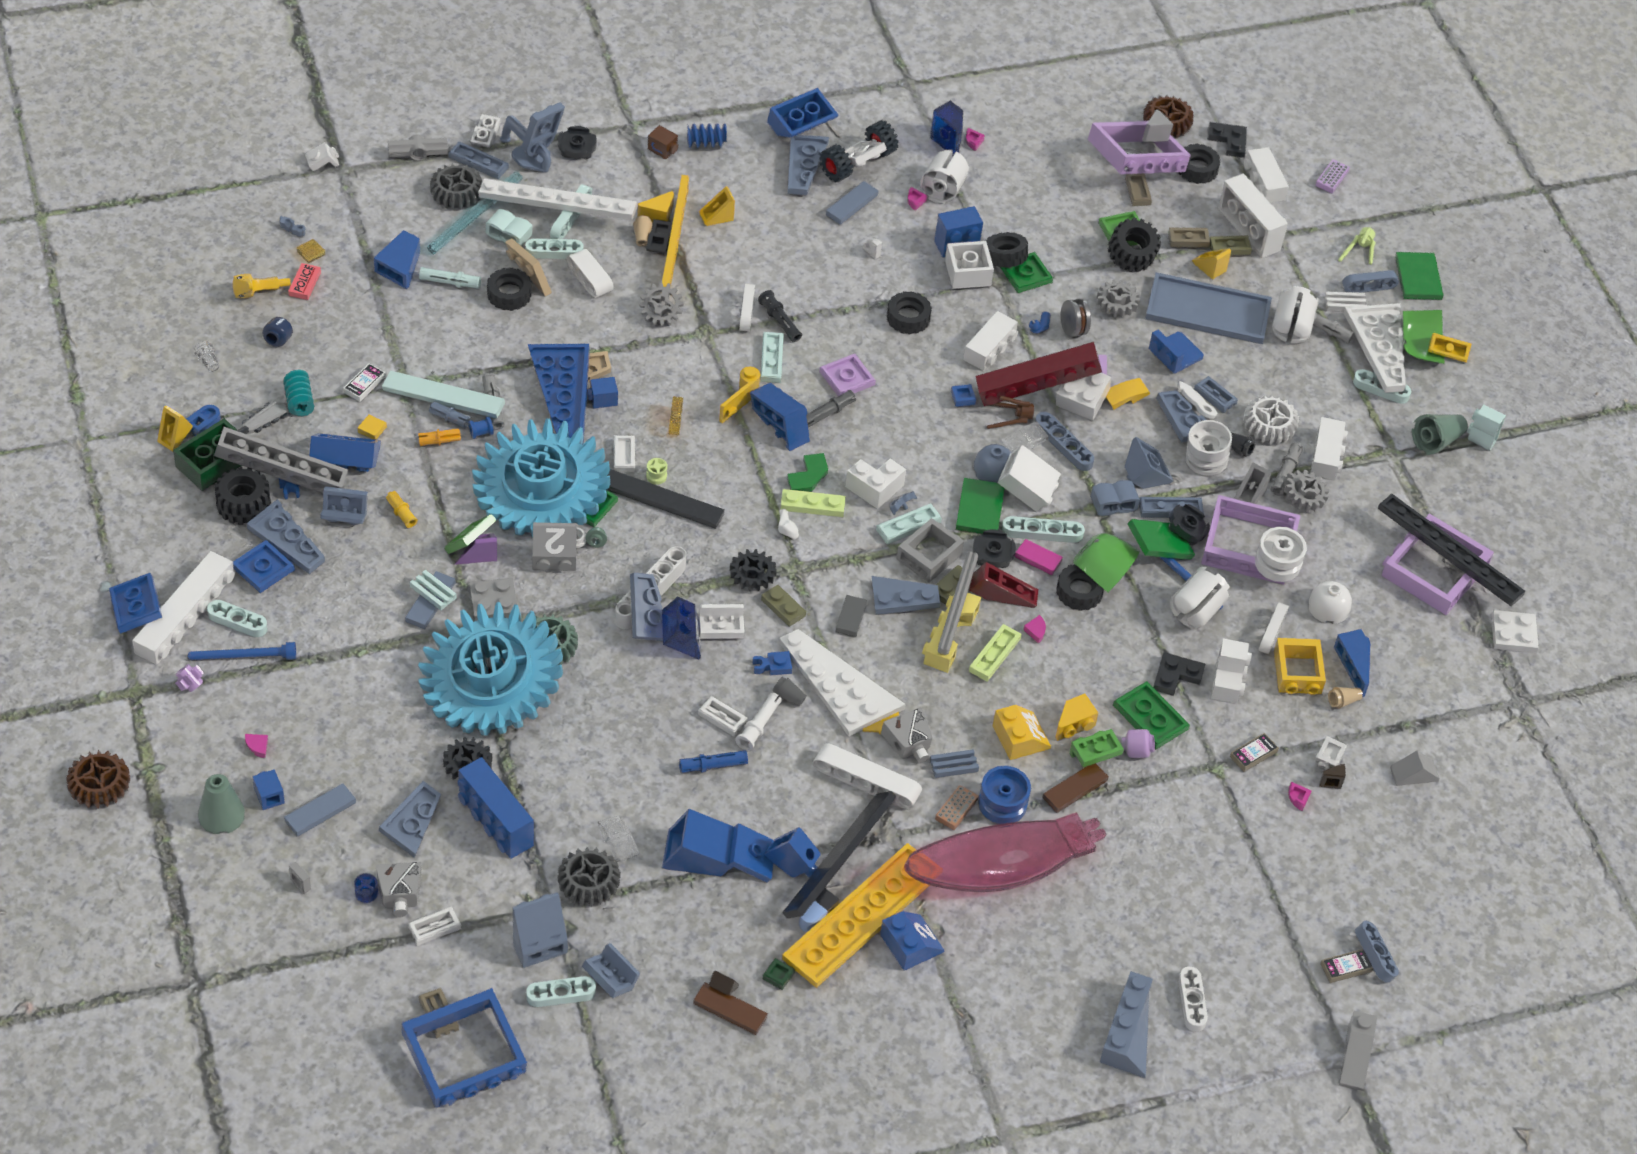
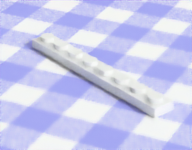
M484 179L479 190V198L631 221L637 209V201Z

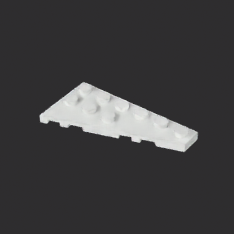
M1400 303L1345 307L1344 315L1384 392L1404 391L1406 381L1405 369L1403 368L1404 355L1402 353L1403 335Z
M799 629L780 637V645L785 651H789L792 661L848 737L871 724L905 710V703Z

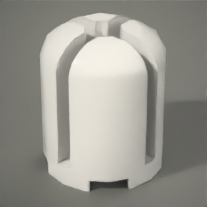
M944 150L936 154L920 182L921 189L923 188L929 196L928 199L940 204H945L946 201L955 199L967 178L969 171L968 162L958 152L952 158V150Z
M1293 286L1291 290L1284 292L1282 290L1280 292L1272 325V331L1279 340L1286 342L1293 315H1297L1291 344L1303 343L1310 337L1318 307V298L1316 300L1310 294L1311 290Z
M1207 567L1198 568L1170 600V608L1174 616L1179 615L1177 619L1190 628L1204 626L1231 597L1227 591L1230 586L1219 573L1213 575L1206 571Z

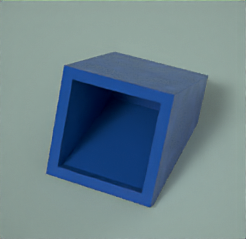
M688 809L668 829L662 868L722 877L728 870L733 868V866L729 865L734 826Z

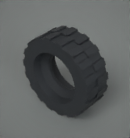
M1190 144L1183 147L1190 154L1189 161L1200 160L1208 164L1207 167L1200 168L1191 165L1188 161L1186 171L1178 172L1183 179L1195 184H1206L1216 178L1221 162L1216 150L1204 144Z
M1000 232L993 234L985 240L992 264L995 267H1016L1023 264L1028 258V240L1021 234Z
M511 267L496 270L487 280L488 300L496 308L505 311H513L525 307L530 302V297H532L530 277L526 275V272ZM511 284L518 286L519 291L513 294H506L501 292L499 288L503 285Z
M913 291L897 293L888 302L887 322H889V325L894 330L903 334H917L920 331H924L930 323L931 303L920 293H914ZM903 308H912L917 310L919 315L917 317H905L899 311Z
M1070 564L1062 569V572L1059 574L1056 593L1059 596V600L1065 606L1082 611L1095 608L1101 602L1104 589L1077 565ZM1076 580L1084 581L1091 585V591L1089 593H1078L1071 589L1070 584Z

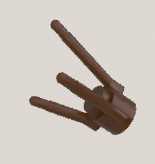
M1000 396V400L1014 404L999 402L992 404V406L1015 409V416H1019V419L987 425L986 428L992 429L1018 423H1027L1028 419H1033L1034 404L1030 403V401Z

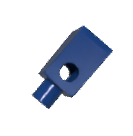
M798 827L775 838L764 856L790 877L794 878L805 873L810 878L818 868L815 863L820 857V851L804 831Z

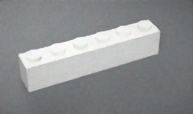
M210 551L161 607L162 618L147 623L132 640L134 653L156 665L162 658H166L174 644L180 642L187 629L193 627L199 615L207 610L208 604L220 595L227 583L233 580L235 575L233 561Z

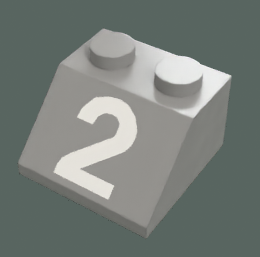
M533 522L532 570L576 571L577 523Z

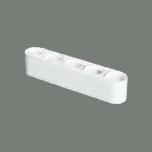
M679 546L671 547L646 573L654 575L661 596L684 573L686 569L685 549ZM631 590L616 605L615 624L621 629L632 627Z
M825 743L813 761V765L818 771L873 796L878 793L893 791L896 798L891 804L906 810L912 809L922 792V787L918 782L830 743Z

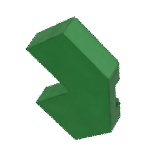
M824 453L803 456L806 471L787 474L790 490L812 492L816 488L818 482L828 474V465Z

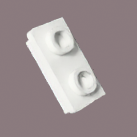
M700 605V639L744 638V605Z

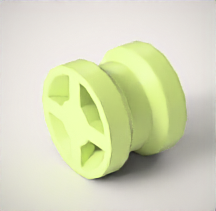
M653 458L648 461L646 478L650 483L659 485L666 481L668 465L665 460Z

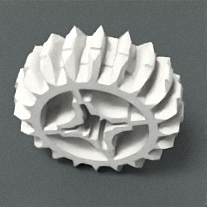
M1263 395L1261 399L1256 397L1254 401H1250L1244 412L1243 423L1249 435H1254L1255 440L1261 439L1262 443L1268 441L1270 445L1276 442L1279 445L1281 441L1286 443L1288 439H1292L1298 429L1299 416H1297V410H1294L1293 405H1288L1287 400L1282 401L1280 397L1276 399L1272 395L1267 398Z

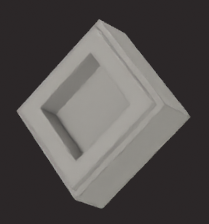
M297 862L289 866L290 880L302 893H307L311 890L309 875Z

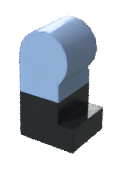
M824 888L805 914L799 918L801 930L808 932L840 903V899Z

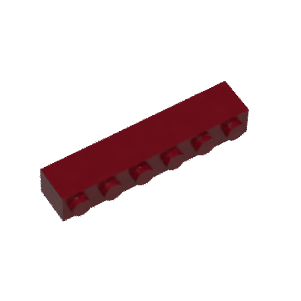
M1090 342L975 377L979 395L985 407L1002 402L1003 400H1000V396L1016 398L1102 373V368L1095 344Z

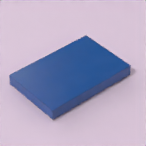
M151 572L109 588L116 624L120 634L162 618L154 578Z

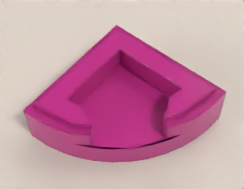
M968 128L965 137L966 143L971 149L976 151L984 141L985 135Z
M911 187L908 191V204L916 211L927 200V195Z
M1038 615L1024 625L1023 630L1037 643H1040L1045 634L1046 624L1044 619Z
M245 734L247 748L256 756L266 758L268 735Z
M1291 782L1288 796L1292 804L1303 811L1312 790Z

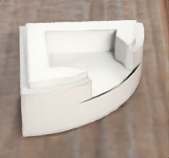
M873 238L864 243L863 249L874 259L881 256L882 242Z

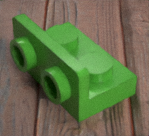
M1109 729L1098 731L1094 735L1085 738H1077L1072 742L1069 754L1071 758L1077 757L1082 767H1086L1122 755L1124 748L1113 730Z

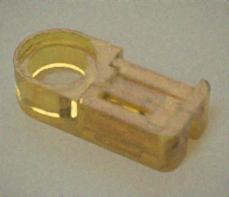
M673 396L669 435L679 436L683 397Z

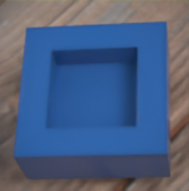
M971 384L951 387L955 407L976 404V397Z

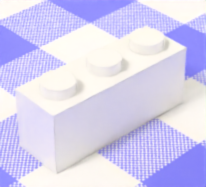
M1270 148L1248 150L1243 163L1252 183H1254L1255 187L1264 195L1269 203L1286 201L1289 186Z
M997 311L965 346L963 360L983 371L989 365H993L998 354H1002L1007 344L1016 339L1018 322Z
M1321 417L1310 474L1315 472L1316 477L1321 476L1322 478L1334 480L1336 473H1341L1343 461L1340 460V457L1343 458L1345 446L1342 445V442H1346L1348 431L1344 430L1346 422Z

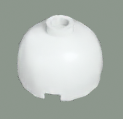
M1325 581L1313 589L1309 598V611L1314 618L1324 623L1326 621H1334L1333 624H1338L1349 616L1352 597L1349 590L1343 584L1336 581Z

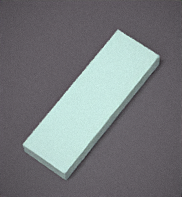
M763 332L760 382L781 383L784 333Z
M928 504L877 525L876 531L886 544H890L912 535L931 518L941 523L942 517L932 504Z

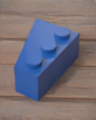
M771 382L750 392L752 409L767 426L770 424L776 430L775 435L778 439L782 437L787 442L786 448L789 451L810 442L807 424L808 413L803 404L797 402L792 396H789Z

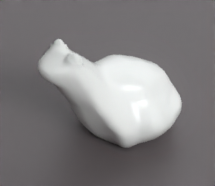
M786 509L779 510V533L790 537L792 540H796L799 537L796 524L789 519Z

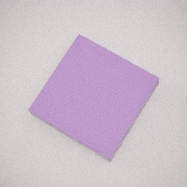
M856 354L821 366L819 370L837 396L842 395L848 390L857 393L874 386L876 382Z

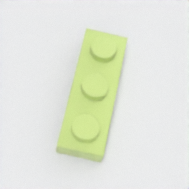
M783 489L780 510L786 509L789 512L843 517L846 496Z
M1003 624L970 665L969 672L988 682L1021 640L1022 634Z

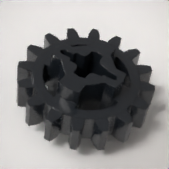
M746 549V554L738 552V558H732L730 578L734 579L735 585L741 584L740 589L748 587L750 592L752 588L760 591L761 586L767 589L768 583L773 584L774 577H776V562H772V556L765 557V551L759 554L757 549L753 553Z
M463 737V742H459L456 739L454 740L455 745L448 744V751L443 752V767H445L446 774H451L453 780L459 777V769L481 757L492 769L493 760L490 747H484V741L482 740L476 743L475 737L471 741H467V738Z

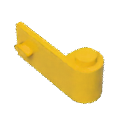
M749 366L740 371L739 390L720 405L719 422L724 423L751 401L750 392L760 386V371L757 368Z

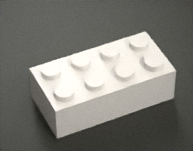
M1245 174L1225 180L1218 209L1241 235H1248L1251 247L1261 258L1280 252L1288 225L1286 220L1275 210V207L1268 202Z

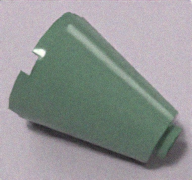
M1424 414L1414 420L1415 427L1411 433L1416 447L1419 450L1425 451L1427 455H1433L1465 434L1468 430V422L1460 414Z
M214 774L206 780L198 809V819L200 825L210 833L233 832L244 821V805L228 778L222 774Z

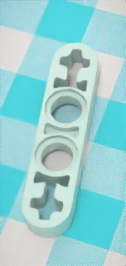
M581 184L576 192L592 195V188ZM563 210L551 228L550 238L563 239L581 213Z
M1016 516L1006 517L1002 524V531L1007 534V537L1078 543L1083 539L1085 531L1084 526L1079 522ZM1035 526L1038 530L1033 532L1028 530L1027 527ZM1056 528L1059 532L1051 533L1048 529Z

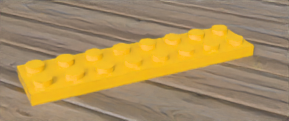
M907 843L784 952L782 960L817 988L881 930L882 920L905 909L941 876L942 870Z

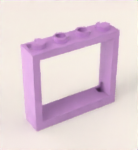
M1148 121L1092 123L1088 141L1120 174L1186 171L1190 154L1171 135L1168 141L1153 142L1163 153L1127 154L1117 144V142H1144L1142 138Z
M1218 495L1201 564L1284 585L1285 582L1270 580L1259 573L1255 566L1254 556L1212 546L1220 515L1272 528L1287 527L1295 531L1298 529L1301 515Z
M1427 515L1426 519L1490 564L1494 554L1493 551L1433 515ZM1408 532L1404 543H1399L1395 547L1393 555L1391 557L1388 555L1382 564L1384 569L1381 576L1447 615L1474 584L1475 580L1465 573L1446 594L1398 565L1399 561L1419 540Z

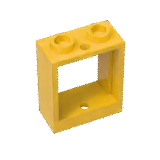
M1277 638L1274 647V660L1278 693L1322 694L1326 678L1321 640ZM1285 658L1314 659L1316 676L1287 675Z

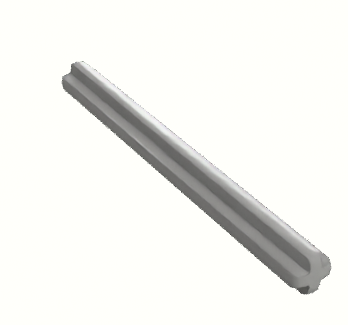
M970 551L966 555L937 651L940 654H949L978 560L977 553Z

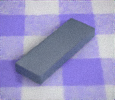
M460 141L448 153L449 158L475 168V170L498 180L509 168V163Z
M863 181L828 208L826 216L841 225L877 197L879 190Z
M1139 497L1141 518H1169L1171 511L1179 504L1180 506L1190 504L1204 514L1202 498Z
M438 571L433 575L451 590L456 583V578ZM420 595L406 615L405 622L426 629L438 608ZM437 595L435 596V597L438 598L441 602H444V601H443L442 599H440Z
M342 783L286 815L284 819L298 837L354 805L356 798Z

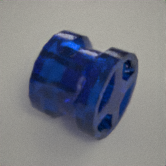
M369 873L360 874L356 877L354 888L357 900L362 903L374 901L378 896L376 877Z

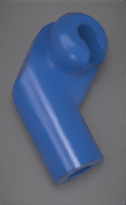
M1046 311L1042 312L1040 321L1035 320V323L1033 321L1029 323L1030 331L1038 334L1048 330L1051 314Z

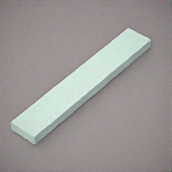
M394 371L389 372L382 385L383 391L431 403L437 402L447 407L496 419L505 404L504 398Z

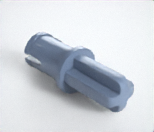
M433 402L430 405V413L445 419L447 423L452 422L464 429L467 428L468 425L466 423L468 424V421H470V416L455 411L453 407L448 408L437 402Z

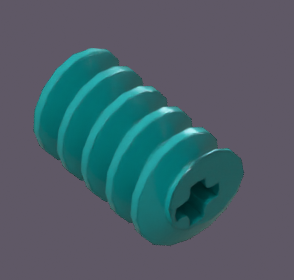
M293 370L286 374L283 384L289 412L295 416H308L314 411L315 407L308 373L304 370Z

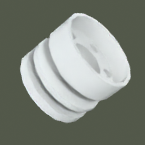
M1204 420L1191 427L1188 433V445L1185 455L1186 463L1191 470L1204 476H1213L1226 469L1232 443V435L1228 427L1214 420Z

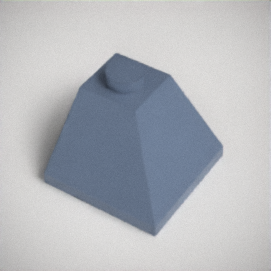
M1137 437L1133 438L1124 466L1128 473L1127 479L1132 481L1133 485L1136 484L1143 489L1172 483L1173 479L1159 450Z

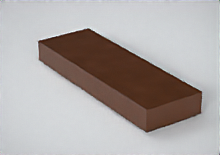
M1095 763L1086 766L1043 793L1042 798L1058 813L1106 783L1109 776Z
M706 982L693 1000L694 1005L754 1035H757L768 1017L767 1012L731 994L727 995L711 987Z

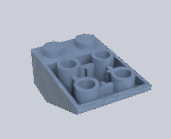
M558 892L545 894L539 899L521 902L513 907V947L523 968L568 953V939Z

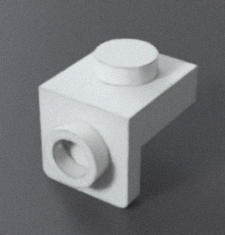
M325 142L305 154L309 168L312 171L317 170L328 162H331L335 167L339 166L337 151L334 147L330 148Z
M1326 736L1319 753L1315 757L1318 766L1327 770L1339 765L1347 745Z

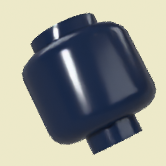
M283 317L272 318L262 331L264 340L273 347L283 346L293 334L292 325Z

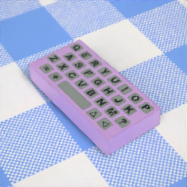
M1332 160L1316 181L1315 186L1333 193L1349 172L1350 167Z

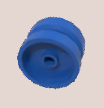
M997 766L990 769L983 777L978 799L979 809L984 817L1002 825L1013 824L1021 820L1026 814L1031 793L1030 780L1024 772L1015 767Z

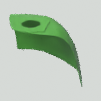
M1442 310L1403 311V346L1405 351L1416 359L1445 364L1444 356L1428 352L1431 335L1433 333L1443 335Z
M1100 533L1093 536L1074 557L1073 563L1081 568L1105 591L1109 592L1131 567L1140 550L1114 535Z

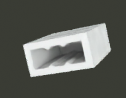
M1021 445L1010 453L998 484L1037 512L1042 507L1046 508L1052 502L1053 497L1051 496L1059 485L1058 479L1061 473L1024 445Z

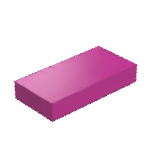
M1027 539L1024 540L1015 553V558L1050 575L1054 574L1063 559L1062 556Z

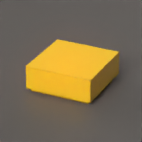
M368 414L357 427V432L376 440L387 428V422Z

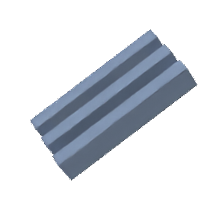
M1207 376L1194 387L1196 392L1222 413H1225L1227 409H1231L1232 405L1235 406L1238 402L1234 395L1210 376Z
M974 749L930 755L934 777L940 778L978 772L979 765L977 764V758L974 756Z

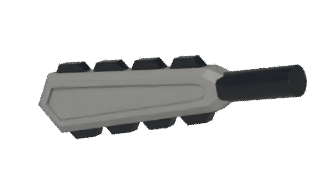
M268 402L264 405V408L257 410L256 414H252L249 419H245L242 422V427L237 431L244 434L258 433L262 428L269 427L271 423L275 424L279 419L286 418L289 410L285 403Z

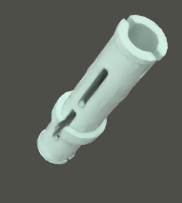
M421 267L419 273L420 280L452 284L458 288L465 286L479 289L481 285V276L465 275L464 272L453 273Z

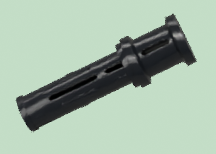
M772 290L764 291L758 297L759 304L767 309V314L770 317L775 318L792 342L800 340L802 333L783 310V304L777 301Z

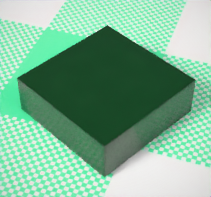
M775 958L764 972L762 979L783 990L795 974V969Z

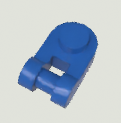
M205 405L186 418L193 425L190 430L193 432V435L197 436L219 422L221 418L220 410L215 405Z

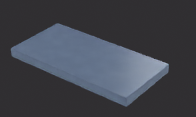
M1156 272L1145 319L1263 344L1272 297Z

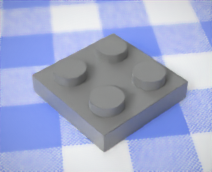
M513 578L469 582L474 621L478 620V604H482L488 618H492L496 602L501 603L505 618H509L514 604L517 605Z

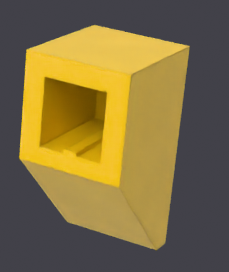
M1085 693L1066 700L1055 736L1057 741L1063 738H1071L1076 733L1084 730L1088 731L1096 726L1098 711Z

